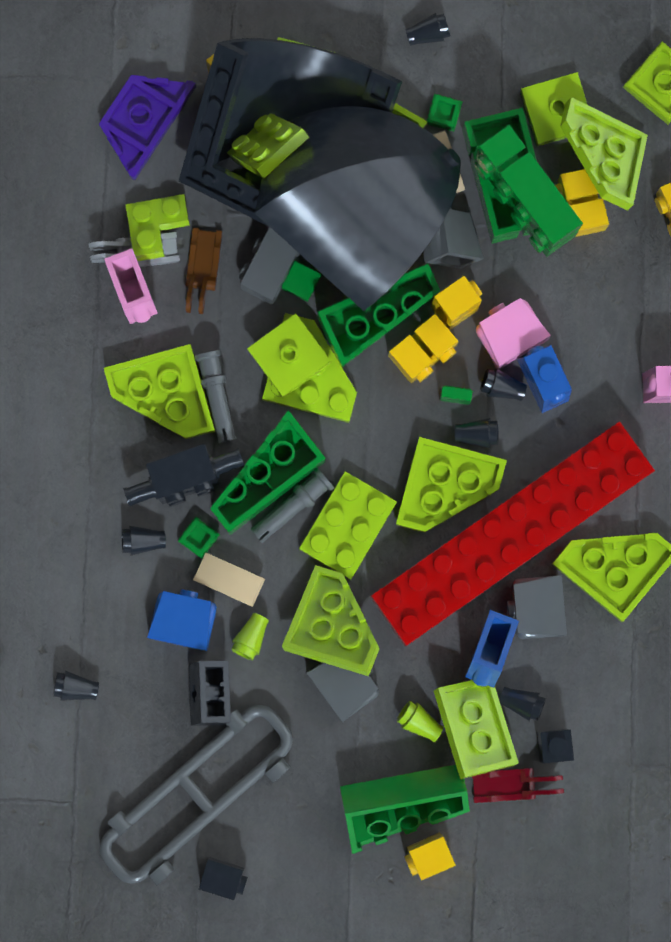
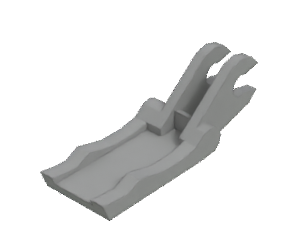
M176 232L161 234L165 257L138 261L139 266L147 267L179 262ZM118 238L116 241L89 243V248L93 251L117 249L118 254L131 249L132 243L131 238ZM96 254L90 256V260H92V263H104L105 258L116 254Z

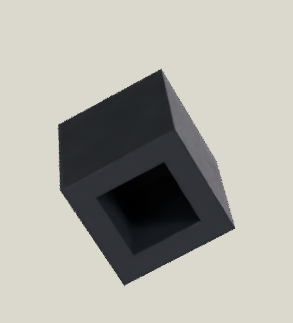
M571 729L537 732L540 763L574 761Z
M209 857L199 890L235 900L237 893L243 895L248 877L242 875L243 867Z

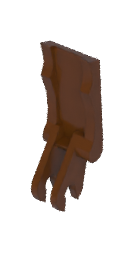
M193 228L185 285L188 288L186 313H191L194 289H201L199 314L204 313L207 290H216L222 231L199 230V228Z

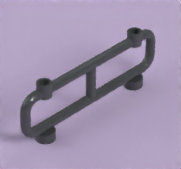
M253 705L242 713L236 709L231 713V723H227V726L162 784L126 815L120 811L107 822L111 828L101 838L99 846L100 856L117 878L123 882L134 884L140 883L149 877L156 886L159 885L175 870L168 859L264 774L274 783L291 768L284 757L292 746V732L272 708L265 705ZM254 718H265L279 734L280 744L218 800L212 803L189 775L245 728ZM180 784L202 809L203 813L138 870L128 871L113 854L111 848L113 842Z

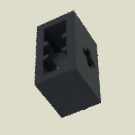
M198 661L190 664L191 726L231 723L229 661Z

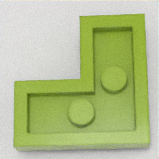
M184 194L125 204L132 248L137 261L165 257L161 231L190 226Z

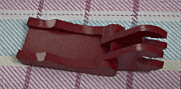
M534 768L496 770L472 776L474 803L536 799V795L564 793L563 788L535 790V782L563 780V776L534 777Z

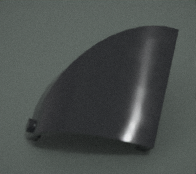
M240 38L219 42L216 46L179 182L267 225L255 214L262 177L235 163L230 158L227 152L232 148L233 142L238 137L247 135L254 128L255 122L260 117L270 113L288 122L304 114L333 107L357 106L392 113L402 81L352 58L305 44L264 38Z
M357 106L325 108L289 121L301 127L309 138L268 176L262 178L255 214L357 306L365 311L406 273L437 233L457 192L461 160L453 149H448L430 132L399 115L374 108Z

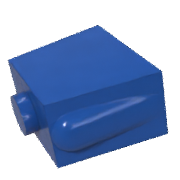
M552 345L547 347L535 346L528 351L526 356L517 359L541 413L569 401L572 388Z
M181 589L180 594L163 591L157 596L147 638L208 651L217 610L216 604L211 601L197 599L198 593Z
M490 610L467 670L466 678L473 680L478 686L495 687L502 672L519 620Z

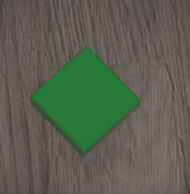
M434 93L427 124L454 132L463 101Z
M295 261L281 288L309 302L322 274Z
M444 385L441 389L440 401L469 405L473 391L467 388Z
M195 517L178 539V542L203 559L205 553L209 551L220 534Z

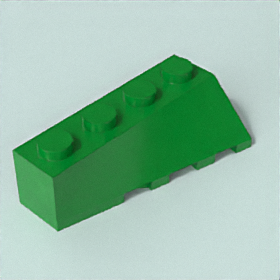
M429 264L405 273L383 296L365 311L348 298L318 311V320L341 367H344L421 306L432 301L434 296L440 293L441 290Z
M288 410L210 509L231 535L311 474L316 468L324 464L326 458Z
M456 765L340 786L352 854L363 851L362 846L375 841L376 845L388 842V836L404 831L406 835L415 832L423 823L429 822L434 825L470 812L465 780L460 779Z

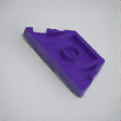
M131 75L100 121L99 126L131 179L136 180L195 90V82L188 80L186 82L169 81L168 78L158 77L148 79L145 76Z

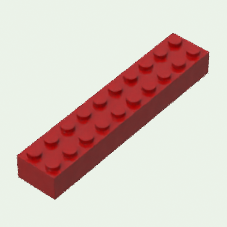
M619 421L371 595V599L406 647L655 470Z

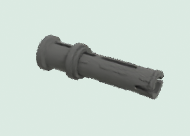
M216 350L198 354L194 357L195 361L199 362L202 374L201 385L207 390L218 438L217 442L224 443L229 440H236L237 438L223 385L226 384L227 377L223 375L219 357L221 356V351Z
M318 468L314 470L315 474L302 485L297 484L294 486V493L251 528L252 532L262 543L306 506L308 508L310 506L313 507L315 505L314 501L323 493L334 489L333 485Z

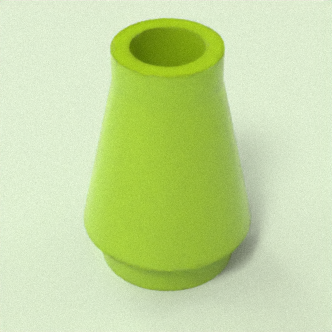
M252 613L250 619L232 640L234 645L231 650L243 658L253 660L255 655L260 653L269 620L257 613Z
M407 702L397 717V722L401 724L402 729L428 738L433 742L440 737L444 729L419 703Z

